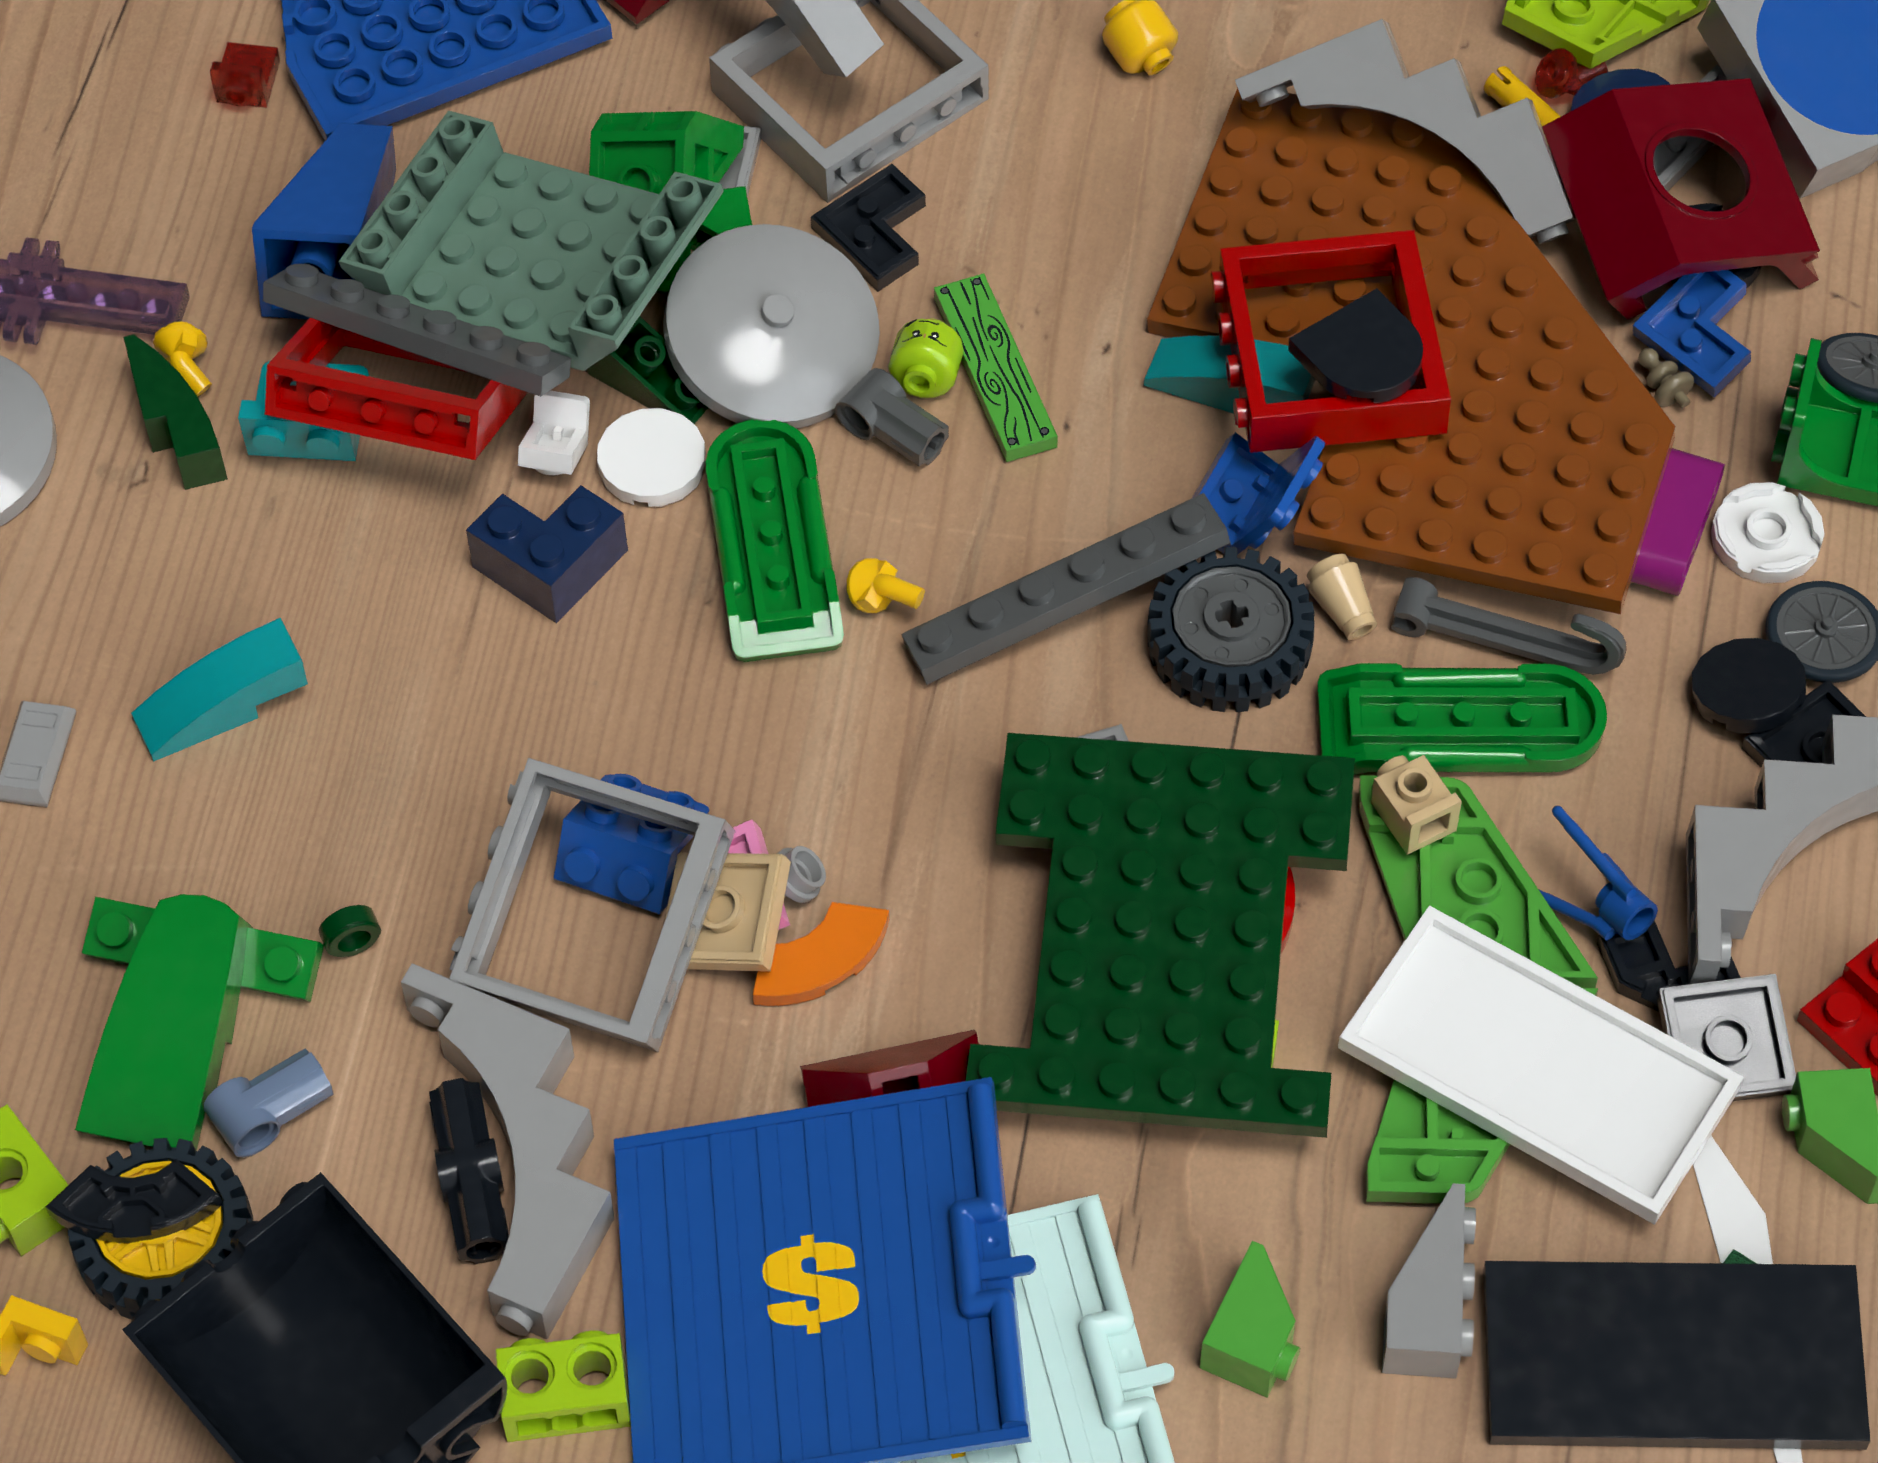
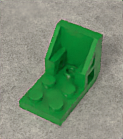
M698 111L602 113L591 130L589 175L660 194L674 172L719 183L743 148L744 126ZM691 241L655 293H669L676 273L691 254Z

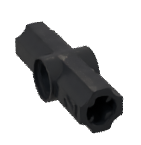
M463 1078L444 1081L438 1088L429 1092L431 1101L429 1104L439 1149L434 1150L444 1203H449L459 1260L473 1261L475 1264L497 1260L504 1253L509 1232L500 1192L504 1191L498 1154L494 1138L489 1137L479 1082L466 1081Z

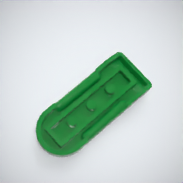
M747 420L735 424L723 431L713 441L706 457L707 484L732 653L736 660L750 662L834 651L842 646L844 631L818 481L816 459L812 445L798 429L781 421Z
M1359 663L1327 670L1320 674L1318 679L1322 756L1355 758L1354 775L1365 772H1378L1379 768L1388 760L1401 755L1405 756L1409 762L1424 755L1436 772L1567 771L1582 765L1595 754L1601 744L1607 722L1606 705L1597 687L1581 673L1555 664H1522L1518 668H1402V665L1397 663Z

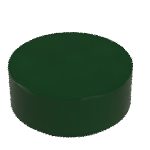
M353 905L342 908L329 915L319 927V935L327 953L336 957H350L367 950L377 941L381 933V928L374 911L366 905Z

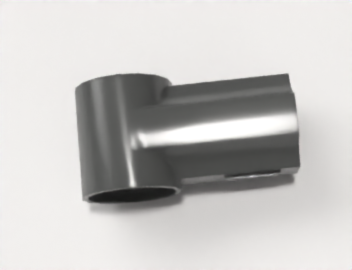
M874 368L870 370L835 406L838 419L854 436L863 440H869L875 436L918 466L932 463L940 454L945 441L949 437V426L907 399L900 383L882 369Z

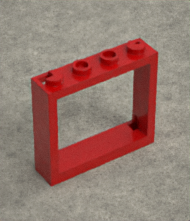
M1414 230L1220 248L1219 271H1211L1210 273L1213 287L1212 300L1214 304H1223L1224 313H1218L1219 339L1221 346L1230 345L1232 355H1226L1227 383L1229 388H1238L1240 398H1235L1233 402L1234 420L1238 428L1245 427L1250 453L1300 448L1315 436L1322 439L1325 445L1447 434L1451 396ZM1391 275L1398 310L1414 325L1423 343L1422 364L1414 383L1415 389L1408 390L1395 399L1381 403H1374L1373 398L1347 396V399L1331 397L1266 404L1245 289Z
M309 318L267 364L265 415L476 460L528 392L490 380L478 397L472 399L328 368L326 366L344 346L464 371ZM458 414L470 416V422L458 421Z

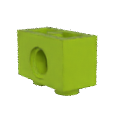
M8 1104L0 1108V1184L11 1178H20V1181L11 1188L0 1189V1243L8 1239L22 1257L65 1228L49 1216L45 1206L69 1184Z

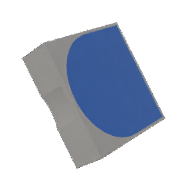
M1711 0L1697 29L1728 80L1751 79L1800 199L1861 173L1878 160V0Z

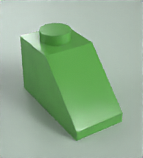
M1870 1068L1797 1072L1790 1095L1783 1096L1782 1117L1785 1130L1794 1131L1798 1153L1865 1203L1878 1204V1110Z
M1255 1241L1251 1242L1202 1342L1200 1369L1268 1398L1277 1378L1285 1382L1289 1379L1297 1362L1300 1347L1293 1344L1296 1320L1264 1245Z

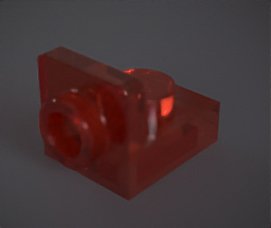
M227 42L222 62L214 61L210 68L216 102L238 107L253 106L267 108L280 64L278 47Z

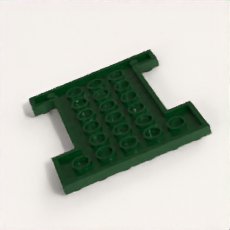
M1007 733L995 833L996 845L1052 849L1030 1048L970 1044L966 1081L992 1077L995 1086L997 1111L1327 1138L1332 1073L1271 1068L1288 867L1347 871L1355 758Z

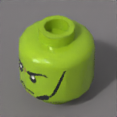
M915 319L906 323L898 331L888 365L890 375L911 396L936 398L946 394L954 386L964 352L961 338L952 327L937 319Z

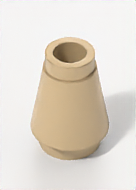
M1341 553L1323 559L1308 571L1307 578L1311 583L1308 587L1309 593L1340 630L1344 632L1348 640L1359 639L1376 628L1377 622L1373 616L1357 563L1350 562L1346 554Z

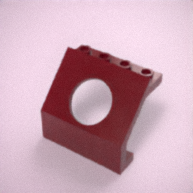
M1750 78L1612 89L1542 126L1607 301L1627 320L1647 311L1642 295L1677 277L1687 274L1770 265L1778 267L1799 289L1819 280L1812 261L1818 258L1819 246ZM1679 136H1693L1715 143L1735 159L1743 172L1746 183L1743 201L1731 209L1716 212L1698 210L1685 205L1674 198L1659 181L1653 163L1655 149L1662 142Z

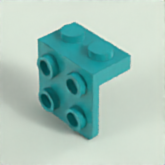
M270 361L266 362L261 369L256 401L242 400L238 416L248 455L356 461L360 435L265 415L267 364ZM329 363L326 366L369 376L367 368L362 365Z

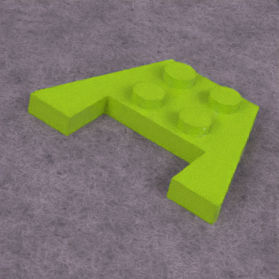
M1508 0L1502 25L1592 69L1704 11L1708 7L1710 0Z

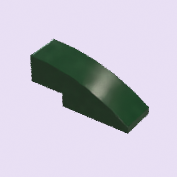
M134 334L124 336L153 453L174 448L185 490L228 480L221 450L211 421L195 392L181 374L154 348Z

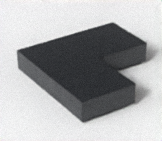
M890 164L812 215L811 228L825 242L831 244L848 258L861 273L862 277L879 292L919 265V253L892 228L926 206V195L896 166Z

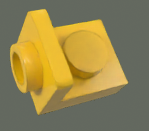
M12 1295L0 1314V1374L4 1376L8 1374L21 1347L30 1356L46 1363H55L58 1358L78 1365L88 1346L77 1318Z

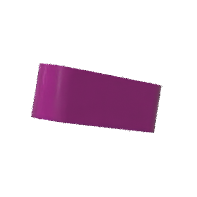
M1674 448L1671 449L1631 582L1679 596L1715 501L1725 464Z

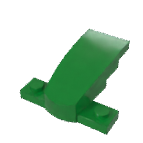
M180 894L161 899L156 908L95 896L82 954L88 957L127 964L128 967L101 1037L75 1130L130 1143L142 1141L144 1146L153 1147L154 1139L167 1138L171 1147L176 1148L178 1140L183 1139L192 1141L197 1151L205 1116L204 1102L208 1095L217 1088L225 1044H232L240 989L245 988L311 1002L324 945L318 941L254 929L227 904L205 895Z

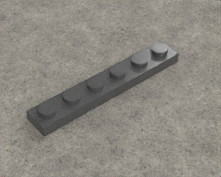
M290 265L263 283V302L540 397L570 378L571 357L553 352L545 344L523 342L503 335V332L498 328L476 326L458 320L451 312L443 310L432 311L411 304L406 297L384 295L364 288V285L359 281L337 279L319 273L318 269L312 265Z
M1202 493L912 628L901 635L910 656L926 685L1230 544L1228 531L1206 495Z

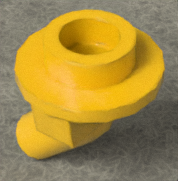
M173 322L155 332L153 337L154 348L181 374L197 397L206 392L212 386V383L192 360L205 352L208 345L206 335L200 329L187 322Z
M865 558L856 562L850 569L847 577L849 599L856 609L864 613L883 611L892 600L917 609L924 598L925 589L895 577L898 570L886 560H878L877 558Z

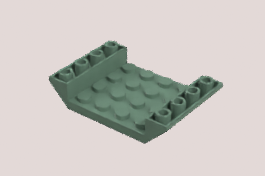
M448 110L341 257L339 264L353 279L361 282L364 288L384 295L406 297L411 304L432 311L443 310L451 312L458 320L476 326L498 328L503 332V335L523 342L545 344L551 351L571 357V368L584 371L619 347L724 190L720 183L674 172L660 194L506 153L503 152L493 122Z

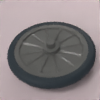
M1845 333L1832 336L1823 341L1817 362L1818 369L1823 378L1831 386L1844 394L1860 400L1878 403V336L1866 333Z
M1811 581L1798 584L1783 592L1768 611L1765 624L1767 640L1780 643L1794 652L1805 667V678L1808 680L1822 683L1826 681L1831 683L1845 682L1866 673L1878 661V610L1864 595L1851 587L1830 581Z

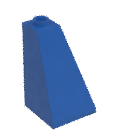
M340 123L254 222L252 236L261 317L310 318L263 302L264 281L285 270L290 265L308 264L316 267L319 273L337 279L355 280L341 268L339 260L394 185L396 160L393 126Z

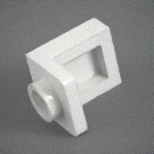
M551 390L541 397L535 395L533 423L519 445L518 466L533 468L545 475H571L588 446L589 398Z

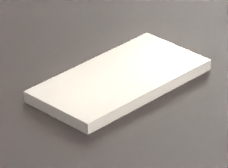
M1430 905L1340 1035L1338 1048L1654 1225L1740 1090L1744 1079L1743 1075Z

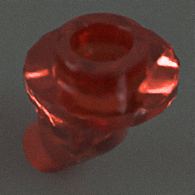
M1564 48L1554 49L1537 66L1535 77L1536 89L1540 95L1548 99H1556L1565 93L1575 96L1582 85L1598 75L1607 73L1608 68L1605 62L1592 69L1583 65L1577 67V59L1572 52Z

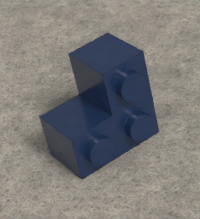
M582 485L546 521H543L502 493L466 529L472 567L556 624L628 551L624 513Z

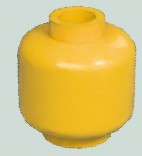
M1123 0L1104 17L1106 26L1102 32V40L1125 72L1135 74L1146 71L1148 75H1154L1172 62L1174 57L1171 52L1178 42V31L1156 1Z

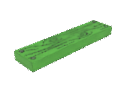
M985 274L934 287V300L944 323L952 327L961 338L964 350L961 361L1005 461L1010 462L1057 448L1058 436Z

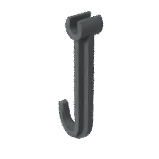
M1415 577L1405 579L1393 614L1395 617L1391 629L1408 637H1420L1428 629L1547 664L1568 667L1579 673L1592 675L1603 674L1619 667L1627 651L1624 636L1608 623L1593 617L1575 614L1571 622V628L1598 640L1600 643L1590 642L1568 633L1438 597V590L1433 584Z

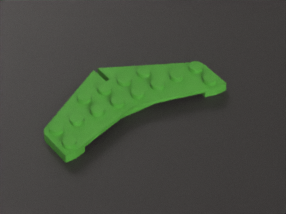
M1360 775L1359 813L1404 941L1430 905L1597 996L1598 988H1596L1598 977L1466 783L1455 778L1440 777L1450 793L1456 792L1462 801L1457 831L1407 855L1371 804L1374 778L1377 776ZM1394 1080L1367 1164L1366 1202L1441 1204L1453 1183L1465 1184V1203L1471 1202L1480 1196L1510 1144Z

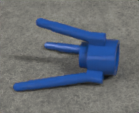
M1554 806L1552 809L1554 817L1607 878L1609 883L1601 889L1595 900V905L1599 908V916L1540 889L1539 891L1551 909L1593 928L1605 940L1611 939L1616 932L1625 940H1633L1639 937L1655 920L1658 912L1657 905L1633 885L1607 853H1602L1561 806Z

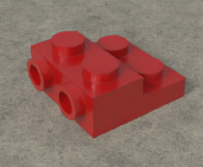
M1878 938L1846 963L1842 976L1802 1007L1796 1020L1848 1069L1870 1068L1874 1094L1877 1096Z

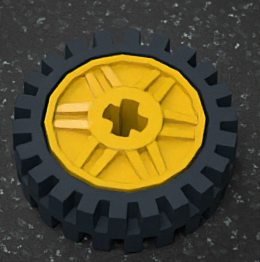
M167 1138L154 1139L153 1149L146 1150L142 1141L129 1145L131 1155L124 1159L118 1150L106 1157L109 1168L105 1171L99 1166H95L111 1176L135 1178L156 1173L177 1159L219 1194L223 1204L211 1215L186 1230L139 1242L116 1243L101 1241L68 1229L73 1257L85 1284L93 1295H97L101 1304L109 1310L116 1307L122 1317L132 1320L134 1314L144 1304L154 1299L163 1298L181 1283L184 1274L196 1263L210 1260L215 1264L225 1259L234 1250L230 1243L235 1233L245 1224L254 1220L247 1194L238 1175L234 1174L232 1167L223 1158L218 1160L214 1151L203 1145L196 1151L192 1141L179 1139L176 1148H173Z

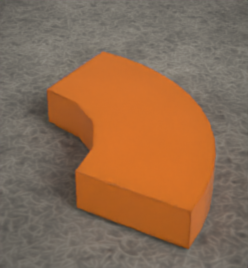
M832 902L824 920L808 935L788 943H776L771 971L757 972L753 991V1004L783 1006L810 1001L826 995L825 990L841 983L852 974L856 976L866 967L881 946L890 921L889 910Z

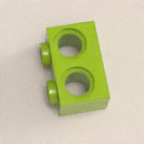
M591 1330L578 1333L569 1340L553 1342L528 1338L516 1341L510 1347L496 1349L497 1368L507 1380V1396L501 1412L507 1442L631 1427L625 1361L620 1333L607 1334L603 1331ZM592 1371H601L609 1375L606 1380L597 1385H585L580 1382V1379L585 1374ZM530 1379H540L547 1382L541 1390L535 1393H523L518 1390L522 1383Z

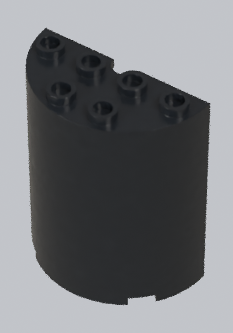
M321 1172L309 1182L298 1183L289 1189L282 1197L280 1205L260 1221H251L241 1227L235 1233L230 1243L234 1250L225 1259L215 1264L210 1260H203L193 1265L184 1274L178 1286L163 1298L154 1299L144 1304L134 1314L131 1323L122 1329L235 1463H468L480 1449V1446L473 1439L482 1425L498 1420L507 1396L506 1377Z

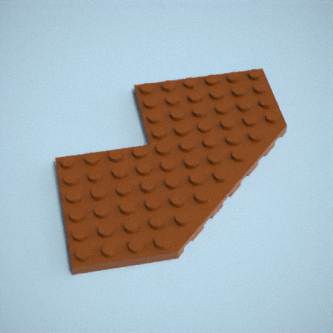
M1237 87L1148 315V333L1170 338L1182 336H1219L1218 313H1224L1222 303H1213V287L1210 273L1211 271H1219L1220 248L1414 230L1451 396L1447 434L1325 445L1319 459L1323 462V466L1309 486L1293 531L1294 545L1335 554L1342 553L1358 559L1621 614L1674 443L1675 425L1518 221L1514 219L1511 212L1471 160L1459 149L1436 133L1414 122L1391 114L1341 107L1308 109L1301 106L1297 94L1288 93L1289 96L1280 101L1259 107L1257 100L1251 103L1242 100ZM1388 275L1245 289L1253 337L1255 340L1289 345L1290 337L1376 288L1398 309L1392 277ZM1413 384L1409 390L1415 389V385Z

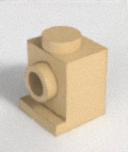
M1403 755L1396 756L1379 768L1377 777L1374 778L1371 804L1407 855L1457 831L1462 801L1456 792L1450 793L1424 755L1410 762Z

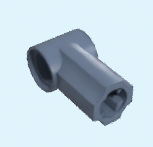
M305 1048L250 1081L245 1077H237L222 1083L208 1095L204 1102V1111L237 1157L244 1158L264 1150L277 1138L280 1127L334 1095L321 1065L312 1052H308Z

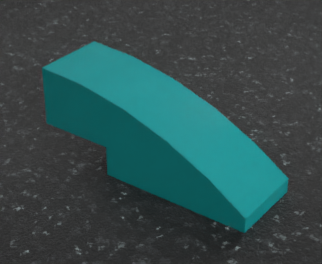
M1182 336L1161 339L1144 378L1143 386L1233 414L1234 399L1240 398L1238 388L1228 387L1226 355H1232L1230 345L1221 346L1219 336ZM1254 339L1266 404L1308 400L1316 379L1288 351V345Z
M280 617L243 634L184 669L155 691L131 714L154 762L258 719L257 705L303 687L308 682L302 659Z

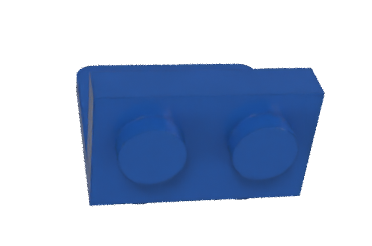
M1236 432L1225 440L1192 497L1194 498L1204 493L1227 528L1231 543L1219 548V551L1224 554L1225 547H1237L1238 555L1248 546L1257 549L1268 537L1273 527L1280 531L1291 521L1300 506V503L1294 500L1300 488L1305 489L1312 483L1323 466V462L1317 459L1325 446V442L1318 436L1313 437L1280 464L1263 452L1250 453L1248 441Z
M609 774L601 778V781L709 814L708 806L694 801L688 794L678 791L666 792L642 784L639 779L628 774ZM581 800L563 819L554 879L661 914L668 906L677 855L694 836Z

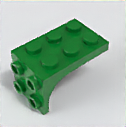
M1811 338L1807 354H1795L1789 385L1784 397L1780 427L1771 458L1772 462L1781 463L1777 484L1788 488L1878 506V403L1851 397L1831 386L1823 378L1817 365L1822 340Z

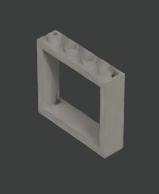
M919 0L854 1L859 8L869 2L875 5L946 72L826 149L750 78L802 45L778 15L765 19L757 28L735 42L722 46L714 55L709 57L712 92L747 126L761 128V139L828 203L989 99V65Z
M528 758L524 771L519 773L516 784H510L507 802L511 807L504 827L498 826L490 839L488 859L491 860L485 880L484 882L478 881L471 892L468 913L472 916L465 936H459L451 948L455 955L449 970H452L449 979L506 1003L659 1052L735 830L725 819ZM551 791L695 836L630 1022L486 975Z

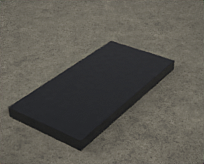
M1485 1261L1483 1280L1490 1445L1867 1450L1870 1429L1856 1265Z

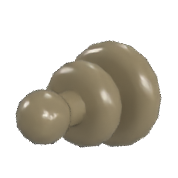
M1652 348L1642 350L1638 360L1644 368L1650 370L1647 376V385L1652 389H1657L1654 399L1659 406L1668 407L1676 402L1682 408L1688 406L1691 401L1686 395L1694 385L1693 375L1689 372L1677 373L1678 366L1673 361L1661 363L1658 353Z

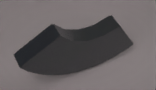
M176 1159L156 1173L135 1178L111 1176L90 1165L45 1207L51 1218L73 1232L101 1241L132 1243L151 1240L186 1230L211 1215L223 1204L219 1194Z

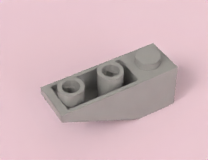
M1452 1184L1388 1290L1383 1321L1382 1373L1456 1379L1461 1356H1472L1474 1321L1472 1319H1462L1463 1300H1473L1475 1264L1464 1263V1244H1474L1476 1208L1465 1207V1184Z

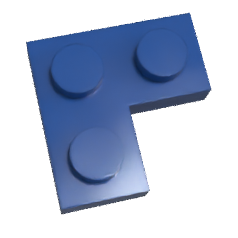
M1729 270L1683 275L1633 324V335L1649 348L1654 349L1666 361L1676 363L1680 372H1689L1693 375L1694 383L1712 397H1715L1751 362V351L1716 325L1746 295V283Z

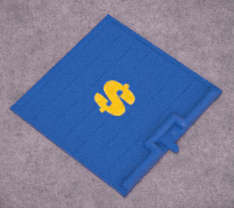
M992 1077L613 1139L633 1463H897L1032 1442L1014 1277L1032 1274L1036 1270V1262L1030 1255L1012 1257L995 1086Z

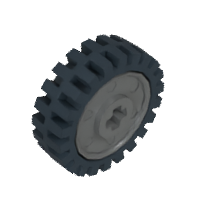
M1225 547L1223 558L1218 559L1215 551L1201 557L1200 563L1195 559L1180 566V571L1176 568L1165 573L1164 583L1158 582L1154 590L1153 600L1151 599L1147 622L1150 660L1153 666H1157V674L1162 682L1165 684L1171 681L1172 692L1180 698L1188 691L1190 692L1191 704L1202 708L1208 698L1213 700V711L1225 712L1226 702H1234L1236 712H1244L1249 710L1250 700L1254 699L1259 708L1270 705L1273 693L1279 699L1288 694L1291 683L1297 685L1303 677L1304 668L1308 667L1314 641L1315 621L1313 602H1309V592L1304 583L1297 585V574L1290 568L1281 573V561L1272 556H1269L1264 564H1260V552L1251 549L1247 550L1245 559L1237 558V547Z

